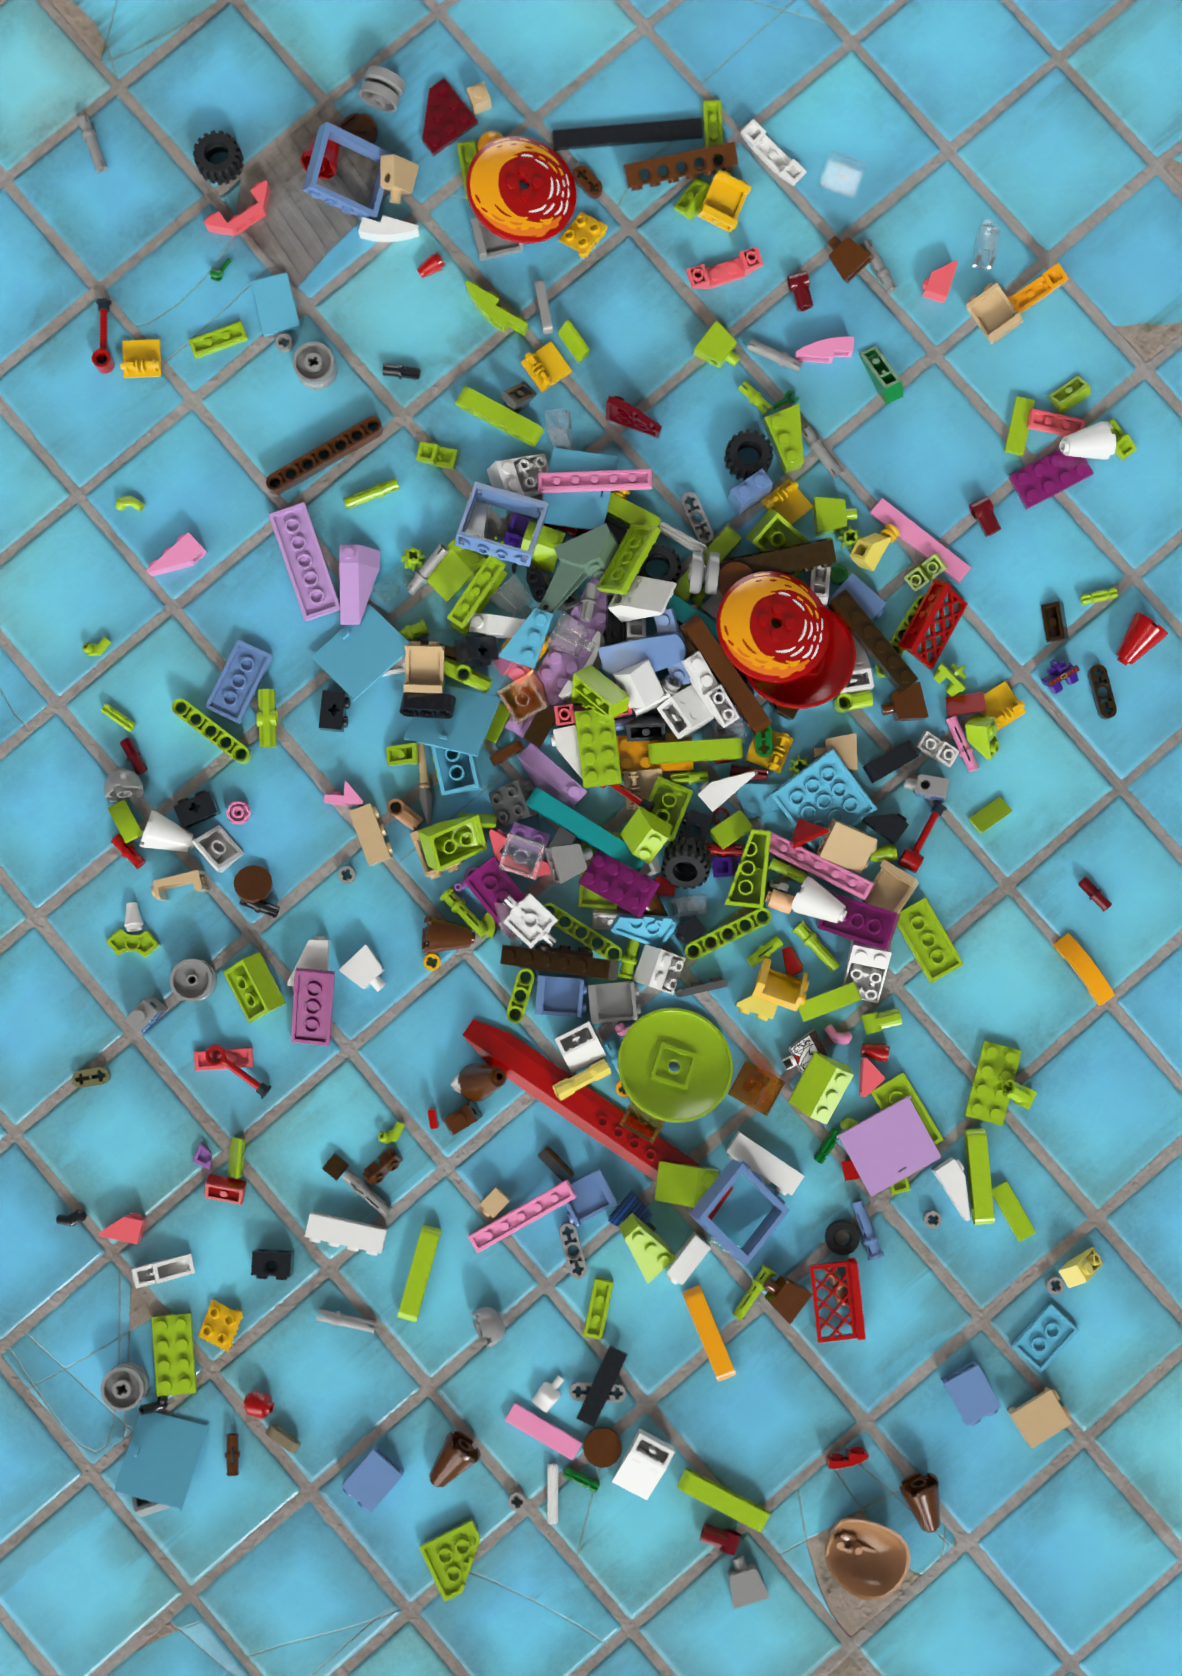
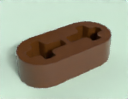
M576 167L573 172L575 183L589 198H599L602 194V183L587 167ZM578 173H585V179L583 177L578 178ZM589 184H591L594 188L597 186V192L594 190L591 192V186Z
M521 740L493 754L489 759L493 766H497L522 752L525 747Z

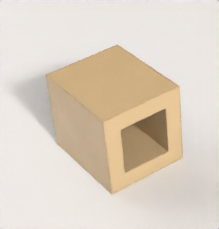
M484 82L466 88L467 98L474 115L492 108L491 98Z
M496 1186L480 1202L479 1205L482 1207L480 1210L487 1217L491 1215L494 1218L508 1204L510 1198Z

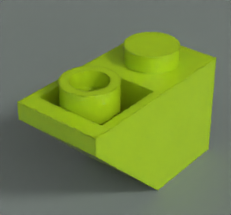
M973 715L965 724L967 741L986 759L991 760L1000 748V744L997 741L994 717Z

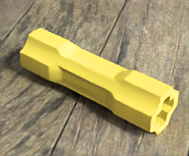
M603 1058L579 1074L553 1085L554 1093L561 1101L593 1081H599L610 1075V1067Z

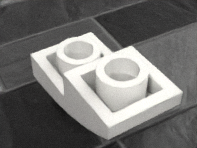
M928 731L923 732L915 745V748L949 768L960 753L959 750L947 742L941 741Z

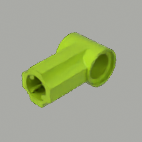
M870 690L849 694L842 693L834 700L833 707L839 713L872 707L873 697ZM839 699L846 700L847 707H841Z
M898 1008L861 1015L865 1034L876 1033L884 1028L902 1024Z
M1010 1079L1001 1086L1003 1095L1027 1110L1030 1109L1037 1095L1036 1091Z

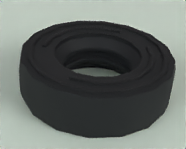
M836 1220L826 1229L825 1243L834 1254L848 1255L854 1252L859 1245V1231L849 1221ZM840 1230H845L849 1233L850 1239L845 1245H839L835 1241V1235Z

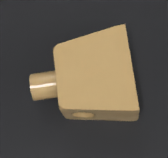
M395 154L381 155L380 186L390 191L389 201L391 203L400 204L401 195L413 192L419 165Z
M856 733L827 738L824 740V748H813V759H817L830 748H833L850 772L858 770Z

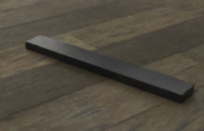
M701 118L552 130L554 151L702 139Z

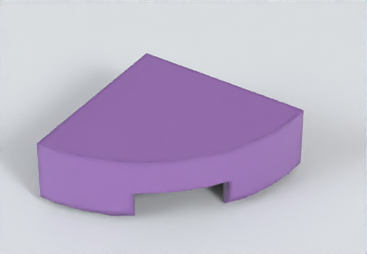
M200 1143L192 1162L210 1170L213 1163L212 1154L206 1145Z

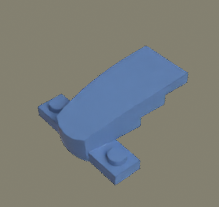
M673 608L666 609L662 615L654 616L658 635L640 637L598 648L605 676L616 684L617 682L613 676L614 673L649 659L655 672L668 668L669 675L676 677L681 682V685L691 683L689 680L690 676L681 662L688 655L687 643L679 631Z

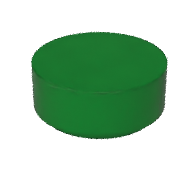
M835 565L830 571V581L836 585L843 584L848 578V570L842 565Z

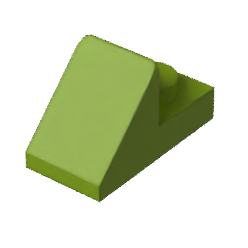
M417 743L386 747L387 766L417 765Z

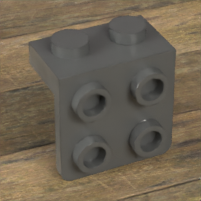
M529 777L515 780L489 793V798L500 827L504 828L514 824V822L539 815L538 812L525 804L534 790V785Z

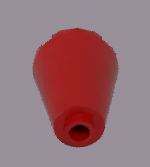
M316 137L300 158V164L306 171L309 167ZM330 139L327 141L318 176L321 179H331L337 172L340 144Z
M1136 612L1116 653L1119 656L1117 660L1125 666L1127 664H1134L1162 641L1168 632L1160 625L1155 624L1146 615Z

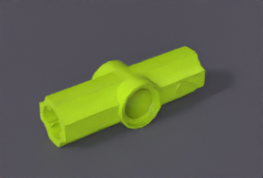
M445 657L444 675L457 680L460 684H465L487 694L493 681L492 678ZM462 670L469 672L468 677L465 679H461L458 676Z
M275 689L258 690L259 710H257L256 718L261 748L277 747L276 727L278 726V711L276 709Z

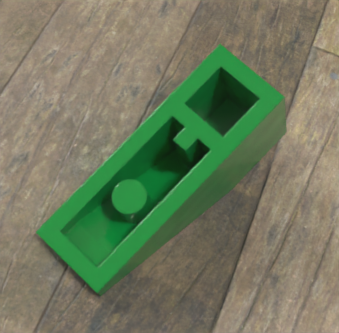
M874 346L859 353L877 392L884 402L889 404L902 398V380L878 347Z

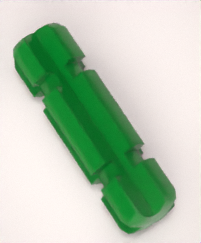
M835 1128L830 1131V1136L825 1139L819 1148V1153L817 1152L814 1156L815 1161L820 1164L824 1163L826 1155H829L835 1146V1141L839 1140L836 1135L840 1134V1131Z
M569 1466L564 1469V1478L572 1479V1482L584 1488L588 1487L593 1492L598 1491L600 1487L599 1481L591 1480V1477L579 1471L575 1472Z

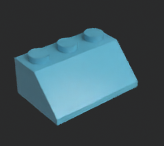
M431 746L442 796L482 789L475 756Z

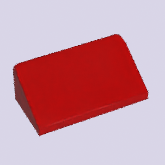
M984 692L945 697L948 716L986 711Z
M209 1174L205 1183L204 1198L242 1205L247 1181Z

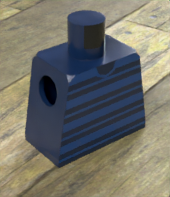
M632 1190L608 1218L610 1223L618 1227L633 1213L651 1230L655 1232L657 1229L649 1222L653 1214Z

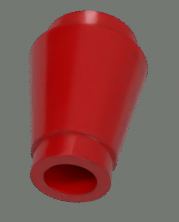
M438 253L431 254L417 268V271L424 278L443 270L442 267L445 266V263Z
M792 946L781 950L785 971L788 972L789 976L804 971V965Z
M863 1043L861 1055L880 1062L888 1061L890 1046H886V1043Z

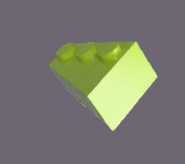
M800 404L764 417L763 427L784 475L801 469L804 463Z
M592 665L573 674L571 703L576 704L578 702L582 704L583 708L594 709V713L610 720L628 710L629 695Z
M633 1213L618 1226L647 1284L676 1258L670 1245Z

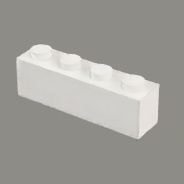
M739 1131L725 1150L729 1153L728 1158L746 1162L751 1167L749 1170L752 1173L756 1171L761 1175L762 1181L768 1185L771 1182L777 1186L776 1190L784 1196L787 1193L792 1196L805 1177Z
M312 1211L309 1215L305 1237H308L311 1242L320 1243L321 1241H326L329 1246L339 1247L344 1245L347 1246L348 1250L358 1251L362 1249L366 1250V1254L377 1256L378 1253L381 1254L383 1252L388 1228Z

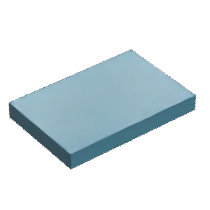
M287 272L250 281L264 337L301 328Z
M1049 1302L1013 1341L1011 1346L1041 1373L1080 1329Z

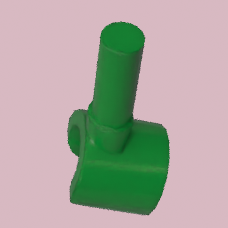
M228 258L219 270L212 268L209 274L211 279L221 281L223 272L232 261Z
M787 391L785 398L772 406L776 409L787 402L796 403L799 397L791 399V395L796 392Z

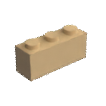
M369 803L350 810L349 814L368 865L373 866L391 859V853L394 852L390 842L386 843L384 838L387 833L384 825H380L377 818L380 817L377 807H373Z

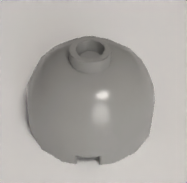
M125 768L115 769L114 772L106 777L104 782L105 798L108 797L110 802L118 803L123 799L127 802L126 798L134 796L135 800L144 793L143 784L137 773Z
M482 1307L471 1312V1317L475 1316L476 1320L472 1322L481 1341H487L486 1347L491 1348L499 1343L504 1337V1324L507 1323L503 1313H498L491 1307Z

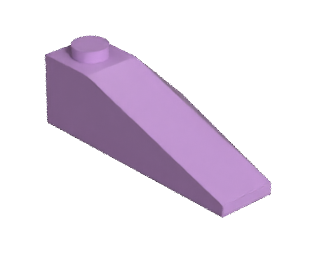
M340 545L341 625L361 624L368 599L380 571L379 550L362 545Z
M531 743L518 756L534 786L571 809H574L587 795V791Z

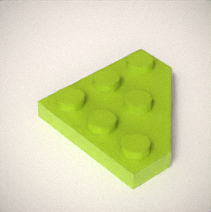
M473 1519L419 1545L421 1554L444 1602L463 1593L481 1539Z

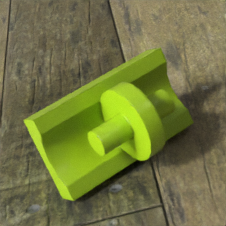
M942 663L933 678L939 684L946 678L952 682L945 689L951 697L960 691L963 692L967 686L957 675L964 680L967 675L962 670L966 666L963 664L959 668L953 663L950 666L955 671L953 673Z

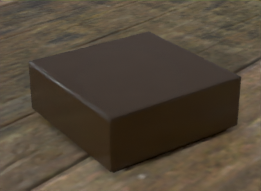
M334 1153L322 1169L337 1181L349 1167V1164Z

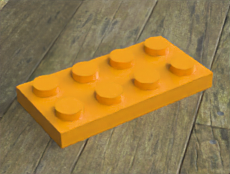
M665 733L666 740L627 742V735L617 736L621 774L624 771L662 768V772L693 771V762L649 764L648 744L692 741V736L687 740L677 739L674 733Z

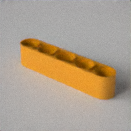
M700 1285L683 1291V1297L718 1382L736 1375Z

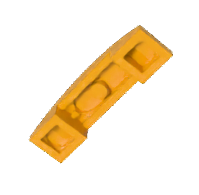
M1057 263L1045 271L1038 279L1007 298L1017 313L1021 314L1048 296L1069 278L1060 264Z
M1069 933L1053 944L1062 958L1067 960L1087 987L1088 993L1098 1006L1103 1005L1115 996L1098 967Z

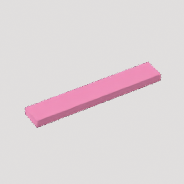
M652 469L538 473V493L652 489Z
M882 498L870 512V515L884 526L887 524L894 525L900 532L898 537L926 559L937 552L948 567L943 572L958 584L971 569L969 565Z
M773 832L771 833L769 853L866 901L874 886L873 882L801 846L793 849L790 847L789 840Z
M567 1179L468 1235V1238L476 1252L479 1253L573 1200L577 1195Z

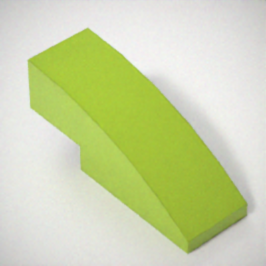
M854 981L806 999L803 1005H799L798 1009L803 1022L860 1001L862 998Z

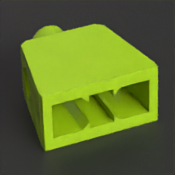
M715 321L694 348L693 355L718 368H721L726 361L735 367L741 359L740 356L733 352L737 346L736 340L717 321Z
M814 497L812 501L815 537L835 533L842 529L845 530L847 520L857 519V508L846 509L844 499Z

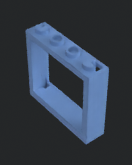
M325 122L319 126L302 191L312 195L311 198L325 201V204L341 208L346 214L358 216L361 221L362 217L371 220L376 219L384 189L380 186V167L369 208L316 183L328 139L380 163L381 155H391L392 153L329 122Z
M475 481L456 534L455 546L530 567L549 503ZM476 502H483L538 518L528 551L466 533Z
M732 1159L689 1215L731 1256L747 1266L789 1212V1209L784 1205L786 1202L781 1197L773 1194L774 1190L770 1186L761 1182L762 1178L758 1174L752 1173L749 1170L751 1167L746 1162ZM742 1173L774 1207L740 1249L707 1216Z

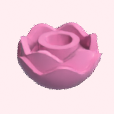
M243 801L230 803L226 811L228 819L233 824H244L248 821L251 814L249 806Z

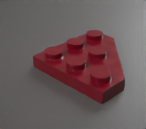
M445 78L429 88L422 135L423 144L435 156L478 124V120Z
M608 397L606 402V420L659 439L662 426L658 422L653 421L643 414L642 411L625 402L622 397Z

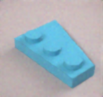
M535 608L498 657L535 669L554 615Z
M782 784L743 785L737 791V795L746 818L749 820L781 810L770 793Z
M618 913L610 925V931L661 949L680 923L679 917L642 914L641 918L630 913Z

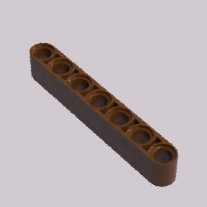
M375 416L368 417L270 474L266 479L268 489L272 494L280 495L380 437L383 433L380 420ZM372 424H377L378 428L376 430H369ZM355 434H362V437L359 440L353 439V436ZM339 443L346 444L345 448L341 450L337 449V445ZM327 452L329 453V457L327 459H321V454ZM307 462H312L313 465L311 468H304V465ZM290 472H297L294 478H288ZM274 481H280V485L278 487H271Z
M696 614L680 626L695 650L700 651L719 685H722L728 698L749 729L756 735L771 724L769 717L702 619Z

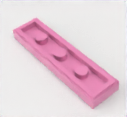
M516 1402L505 1418L506 1422L572 1461L582 1445V1441Z

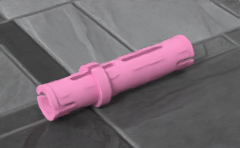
M957 716L945 720L960 751L959 757L963 758L968 773L979 769L980 767L973 755L974 750L970 748ZM955 728L957 729V731H958V733H959V736H960V738H961V740H962V743H961L960 740H959V737H958V735H957V733H956V731H955ZM963 746L965 747V749H966V751H967V754H968V756H969V758H970V761L968 760V757H967V755H966V753H965V751H964Z

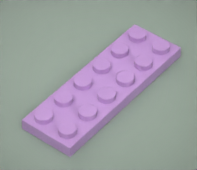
M305 502L268 514L305 622L339 611L340 604Z

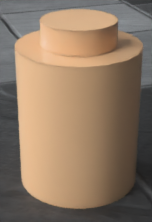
M773 888L772 892L768 891L765 902L768 903L767 907L789 914L795 896Z

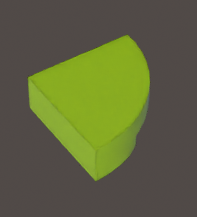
M487 912L481 922L490 930L486 935L493 938L495 934V921L490 913Z

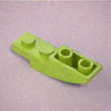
M466 281V291L471 301L488 322L506 333L508 328H511L526 336L529 327L523 317L512 315L505 307L500 308V299L494 292L483 290L482 286L476 282Z

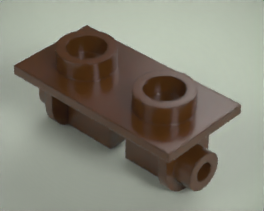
M393 1148L387 1149L378 1157L381 1164L378 1165L376 1161L372 1162L364 1169L365 1172L362 1174L366 1181L374 1186L382 1182L385 1178L384 1176L390 1171L397 1169L403 1159L396 1155L397 1153Z

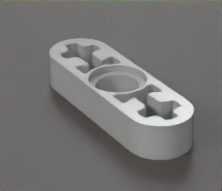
M544 280L534 281L543 334H551L553 329Z
M687 492L682 496L681 506L696 540L704 545H708L712 542L713 531L697 495ZM688 497H689L690 500H693V499H694L692 505H693V508L696 509V510H693L691 513L688 512V511H691L690 505H689V504H685V502L687 501V498H688ZM699 514L703 520L701 523L696 524L692 521V516ZM704 524L706 525L703 527L704 533H709L708 540L700 538L702 535L700 527Z
M565 1222L560 1226L559 1234L571 1276L581 1279L587 1273V1265L578 1232L574 1224ZM566 1226L574 1230L571 1232V1238H576L577 1241H570L565 1244V1241H568V1236L562 1232L565 1231ZM571 1245H576L579 1248V1252L575 1256L569 1255L567 1251ZM582 1258V1260H578L579 1266L584 1267L581 1270V1274L573 1272L576 1265L574 1261L570 1263V1260Z
M573 1382L569 1389L571 1398L575 1401H584L587 1392H581L580 1396H576V1392H573V1390H576V1386H580L581 1390H587L586 1386L591 1387L592 1382ZM614 1383L611 1391L619 1388L623 1394L615 1397L614 1393H610L606 1402L618 1403L623 1401L626 1397L624 1385Z

